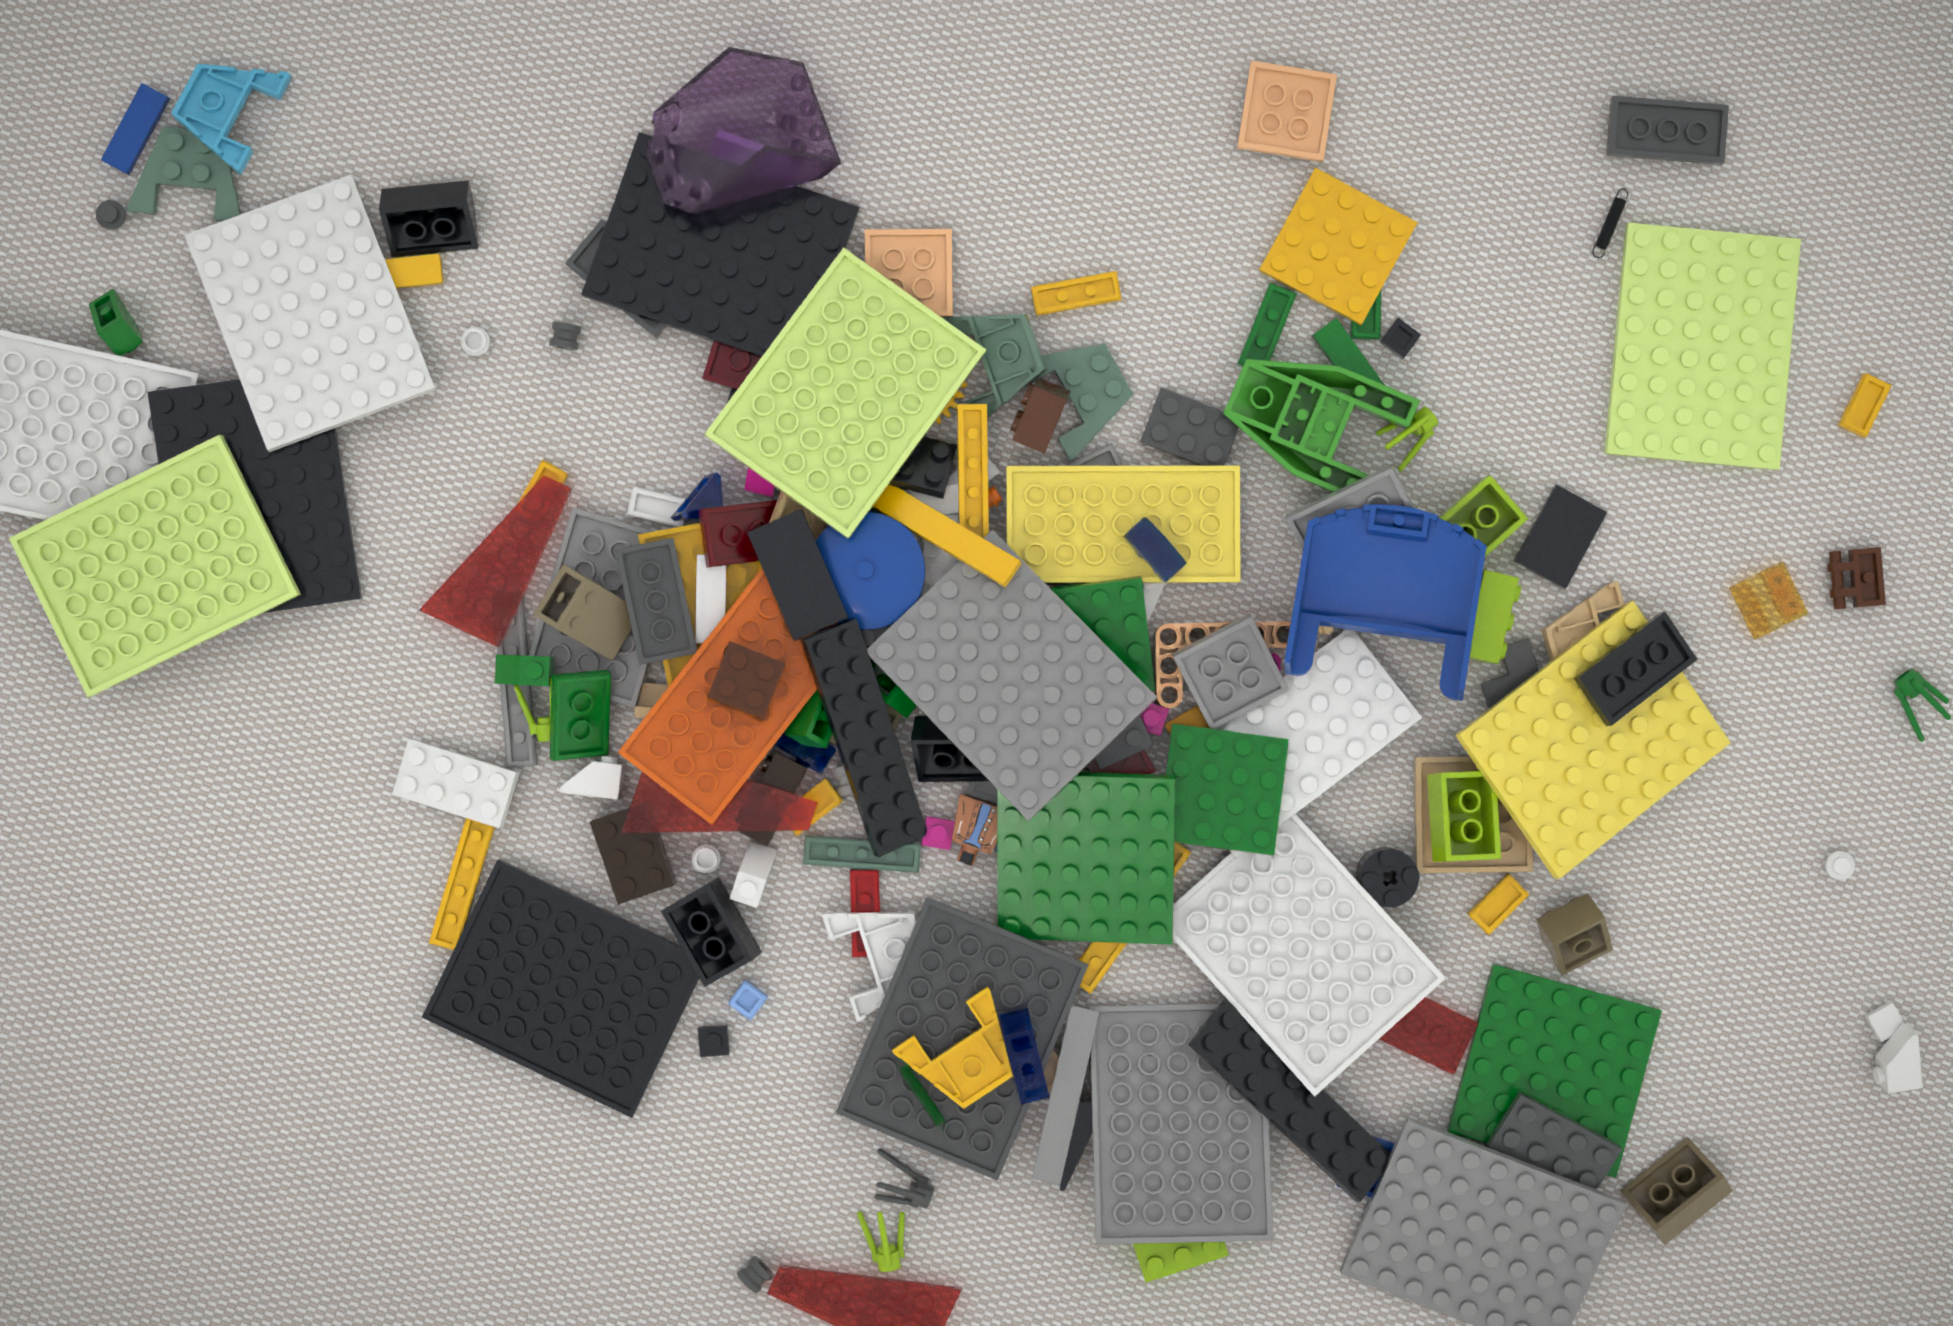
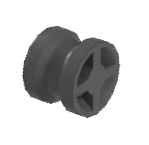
M552 322L554 334L549 341V346L567 350H578L579 344L576 340L577 335L581 333V326L563 322Z
M756 1256L749 1260V1265L746 1268H741L737 1272L744 1285L754 1293H758L762 1288V1284L774 1277L770 1268Z

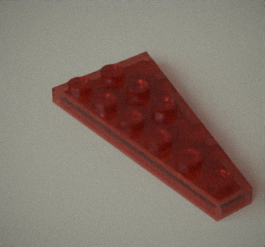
M543 476L419 611L496 647H500L573 488Z
M641 772L622 833L809 831L818 802L746 780L711 825L649 776Z
M780 1265L767 1294L834 1326H945L962 1291V1287Z

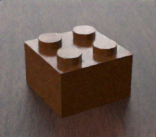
M1041 378L1037 379L1035 385L1029 383L1021 404L1026 405L1025 410H1018L1010 428V431L1015 432L1012 440L1045 454L1070 390Z
M730 641L707 697L763 720L786 663Z

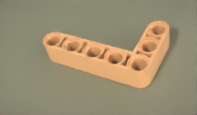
M1232 622L1170 623L1160 625L1155 630L1153 644L1156 691H1154V694L1157 696L1156 701L1159 705L1173 708L1180 704L1183 697V675L1177 664L1174 672L1165 674L1160 667L1162 660L1167 657L1174 660L1172 653L1192 643L1189 639V633L1192 629H1201L1205 637ZM1255 622L1268 648L1287 647V642H1280L1277 639L1276 633L1281 626H1285L1290 630L1291 622ZM1166 628L1171 629L1175 633V640L1171 645H1165L1160 640V633ZM1170 686L1176 691V698L1172 703H1165L1161 698V692L1165 687Z

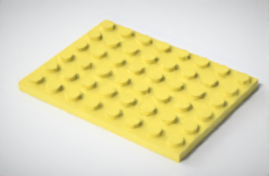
M1634 601L1627 602L1455 735L1554 879L1562 878L1731 743L1683 672L1612 726L1606 727L1574 678L1648 622Z

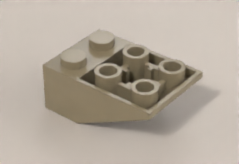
M565 564L559 570L533 613L534 616L612 661L632 630L626 600Z

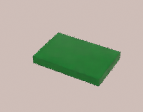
M598 670L552 675L549 756L552 761L608 755L610 671Z

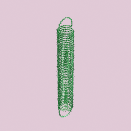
M909 1065L903 1066L901 1069L911 1084L912 1088L910 1089L917 1098L921 1097L920 1099L927 1109L925 1111L928 1114L930 1112L933 1114L932 1116L935 1118L934 1120L938 1123V1126H940V1122L946 1123V1120L938 1111L939 1109L925 1093L926 1091L923 1089L924 1087L920 1084V1081L910 1071Z

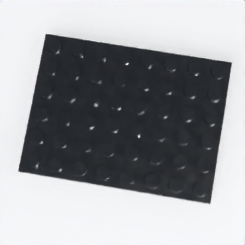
M639 132L581 295L592 301L630 312L645 319L665 324L666 326L761 358L843 247L846 249L859 207Z
M240 379L147 392L159 464L217 435H223L301 595L264 613L362 599L336 428L268 452Z
M498 859L422 1018L633 1118L700 978L680 945Z

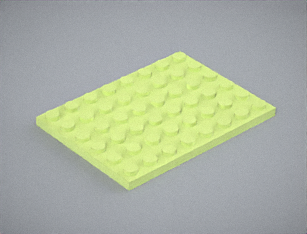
M1629 222L1625 225L1604 454L1780 470L1801 239Z
M843 247L704 435L849 539L986 353V349Z
M217 435L9 538L87 697H93L301 595L223 435Z

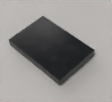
M1554 485L1514 562L1566 589L1607 512L1559 485Z

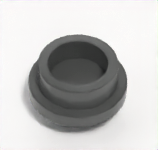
M106 200L96 209V220L106 229H118L125 222L126 211L117 201Z

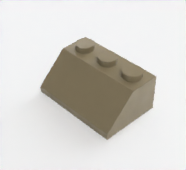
M1687 1137L1621 1189L1620 1192L1645 1224L1666 1245L1733 1192L1725 1176Z

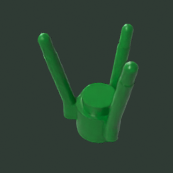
M1911 668L1894 681L1898 688L1893 692L1900 699L1919 741L1923 742L1925 738L1906 699L1907 695L1912 699L1921 694L1946 720L1951 719V715L1929 692L1945 704L1949 703V699L1926 681L1918 671L1915 672Z

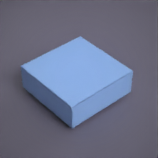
M745 979L727 1004L751 1021L768 998V995Z

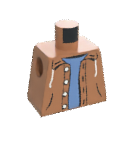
M960 793L952 841L962 844L957 861L973 866L978 851L991 854L997 843L996 805Z

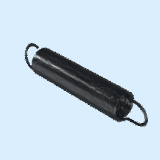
M1621 188L1620 190H1623V189L1626 190V192H1627V197H1626V199H1627V198H1628V191H1627V189ZM1620 190L1612 202L1599 237L1593 247L1592 254L1596 258H1602L1605 252L1601 257L1595 256V246L1604 250L1608 248L1625 207L1626 200L1617 197Z

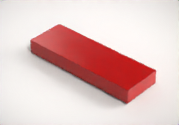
M850 870L851 912H880L879 870ZM860 931L851 933L852 957H868Z

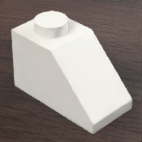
M601 756V761L591 762L560 787V793L621 799L625 764L618 763V757Z
M752 841L749 842L729 899L755 908L760 905L778 851L777 849Z
M1907 1023L1901 1024L1875 1055L1876 1067H1873V1077L1876 1084H1879L1888 1094L1923 1088L1918 1034Z

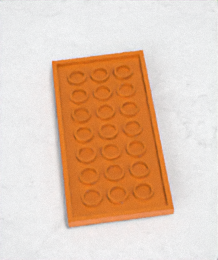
M763 568L760 569L617 752L711 825L817 690L801 640H793ZM730 641L786 663L763 720L707 697Z

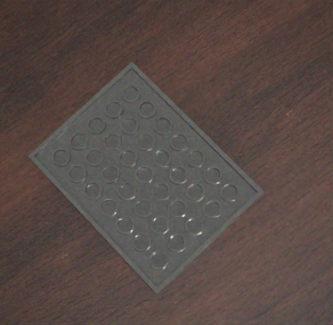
M927 896L837 1107L836 1114L998 1181L1088 968V963ZM988 986L991 991L1013 1077L963 1109L910 1066L909 1068L913 1071L912 1073L920 1081V1084L928 1093L927 1095L932 1099L935 1106L939 1109L938 1111L946 1120V1123L936 1127V1123L933 1122L925 1111L927 1109L921 1105V1101L918 1100L910 1089L912 1087L907 1084V1080L900 1074L899 1070L903 1066L905 1067L907 1063L894 1055L892 1048L915 1035L929 1058H935L982 1027L966 1003V1000Z

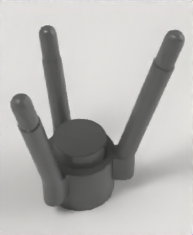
M878 1149L877 1153L917 1182L911 1181L908 1190L877 1182L876 1186L878 1188L906 1197L876 1194L874 1196L875 1199L909 1205L915 1208L920 1206L927 1209L934 1192V1186L928 1185L929 1178L919 1175L884 1150Z

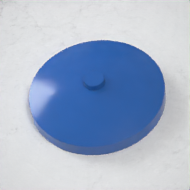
M868 512L849 539L830 526L817 538L816 543L849 618L845 620L856 618L860 630H874L892 625L918 601L925 582V561L917 540L900 522L886 515Z

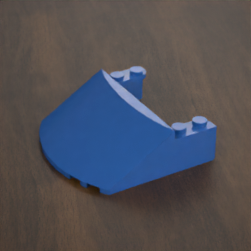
M1370 504L1363 505L1361 508L1347 510L1342 508L1335 510V513L1320 518L1318 516L1309 520L1284 659L1285 674L1302 676L1310 671L1313 664L1319 626L1442 643L1446 645L1440 677V690L1449 699L1463 701L1487 546L1479 539L1476 540L1465 532L1464 528L1456 523L1453 525L1438 518L1436 514L1399 505Z

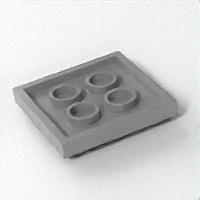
M1250 613L1172 653L1210 729H1215L1289 691Z

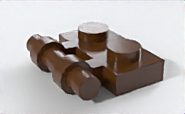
M1881 547L1848 550L1849 562H1842L1841 551L1829 552L1830 563L1827 564V572H1831L1832 589L1829 590L1830 598H1833L1834 609H1845V597L1849 596L1853 598V608L1886 605ZM1850 570L1851 588H1844L1843 571Z

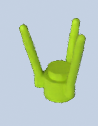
M1425 406L1415 412L1408 428L1385 445V449L1388 450L1411 433L1417 437L1422 435L1398 467L1399 472L1405 469L1424 443L1434 435L1432 429L1438 425V420L1434 413ZM1394 424L1386 425L1377 430L1376 434L1380 436L1398 426Z
M550 678L549 688L550 715L537 717V723L534 722L519 685H514L517 698L529 724L530 735L537 734L538 742L550 741L552 678Z
M861 1211L857 1212L860 1225L872 1253L873 1262H877L878 1270L880 1272H890L901 1268L900 1258L905 1257L903 1249L905 1213H899L897 1247H895L894 1243H888L883 1213H877L882 1243L878 1246L877 1250L863 1213Z

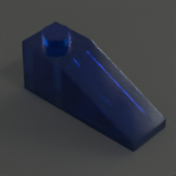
M1028 1008L999 1015L1021 1105L1050 1098Z

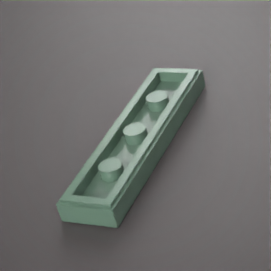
M805 835L803 864L919 873L921 843L911 842L881 857H876L873 854L868 839Z

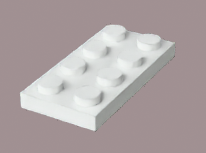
M408 739L392 795L496 828H503L520 772L418 740Z

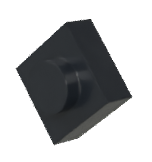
M1397 318L1380 340V343L1398 357L1404 359L1421 334L1400 318Z
M728 1024L698 1027L700 1057L730 1054Z

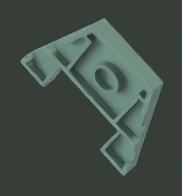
M163 126L127 205V211L130 213L156 215L159 185L217 190L214 220L224 221L242 214L238 203L237 188L232 177V168L187 129Z
M1028 314L942 317L965 335L973 334L975 342L986 349V353L981 359L992 391L965 402L966 404H987V419L1047 370Z
M1106 344L1042 355L1047 370L1031 382L1034 383L1038 378H1043L1055 372L1062 386L1070 390L1069 398L1083 424L1058 437V441L1069 461L1076 458L1133 395Z

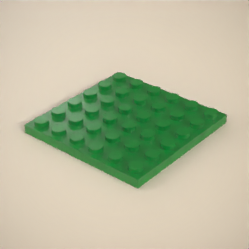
M1080 772L1029 822L997 789L998 926L1028 939L1172 945L1176 775Z
M1492 963L1447 1131L1487 1143L1514 1098L1521 1091L1619 1144L1622 1151L1606 1174L1616 1178L1662 1010Z

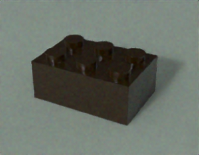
M649 801L590 821L618 905L674 886L677 883Z

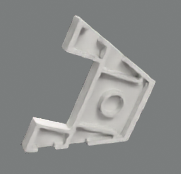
M913 912L822 913L830 940L860 931L877 983V987L849 996L857 1022L864 1020L867 1015L880 1008L916 923Z

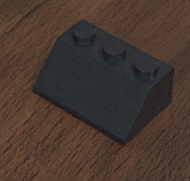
M469 180L381 189L379 212L391 257L478 249L475 204Z
M915 716L911 746L918 782L989 781L927 716Z
M719 877L661 910L704 987L754 960L762 953L733 900L729 899L730 895Z

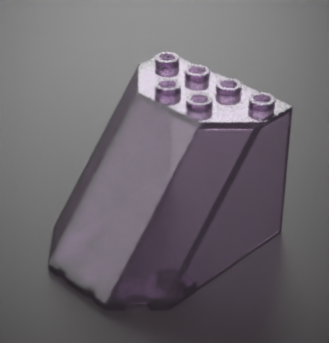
M728 47L654 111L652 124L655 127L652 140L647 141L645 150L663 203L681 208L683 211L692 214L822 179L841 164L804 63Z

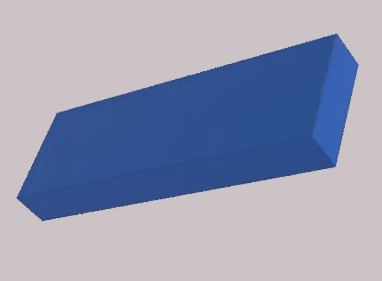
M141 83L101 161L130 175L170 98Z

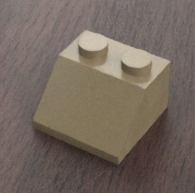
M1588 893L1581 897L1573 898L1567 904L1548 911L1536 919L1540 935L1561 976L1613 950L1605 917Z

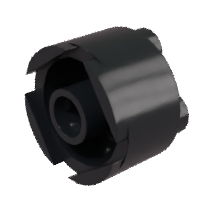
M1391 847L1375 848L1365 853L1357 864L1356 880L1380 906L1398 907L1409 901L1417 890L1420 879L1419 871L1414 861L1402 851ZM1384 871L1391 872L1392 880L1390 882H1383L1384 877L1382 874Z

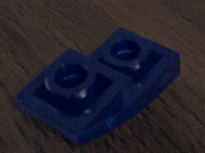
M1143 517L1123 536L1137 555L1145 559L1163 582H1167L1187 564L1174 546L1147 517Z
M784 733L774 744L779 749L796 757L797 762L819 774L823 773L836 753V749L830 744L827 745V748L806 747Z

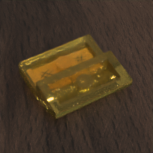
M1784 561L1729 587L1754 640L1809 614Z

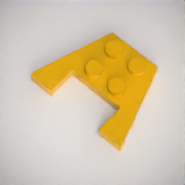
M988 986L966 1000V1003L982 1027L935 1058H929L915 1035L892 1048L894 1055L905 1061L912 1069L933 1083L936 1088L963 1109L1013 1077L991 991Z

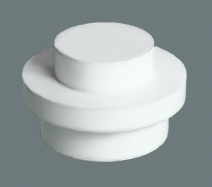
M480 327L468 328L462 334L461 346L471 356H481L490 347V337Z
M700 845L692 854V864L701 873H711L720 865V852L713 845Z
M1835 851L1827 857L1825 870L1831 878L1845 880L1853 874L1855 861L1847 852Z

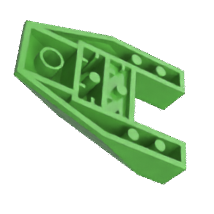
M1246 359L1223 414L1292 475L1332 493L1369 475L1332 459L1353 408L1405 429L1410 426L1420 400L1340 366Z

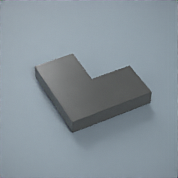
M1529 638L1507 644L1506 655L1503 659L1507 675L1480 683L1488 709L1539 671Z

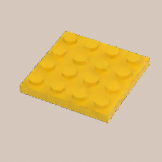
M1315 167L1259 271L1361 326L1418 222Z

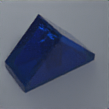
M717 472L705 475L670 518L674 521L700 520L698 509L723 506L721 476Z

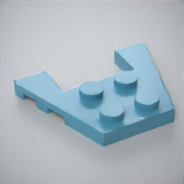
M197 64L171 114L174 119L225 163L242 175L253 154V150L249 146L227 138L253 89L281 100L292 78L290 73L279 71L278 74L267 73L262 69L246 71L236 70L235 67Z

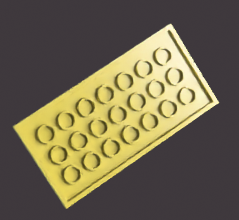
M1006 466L1007 545L1044 583H1091L1141 576L1142 583H1240V466Z

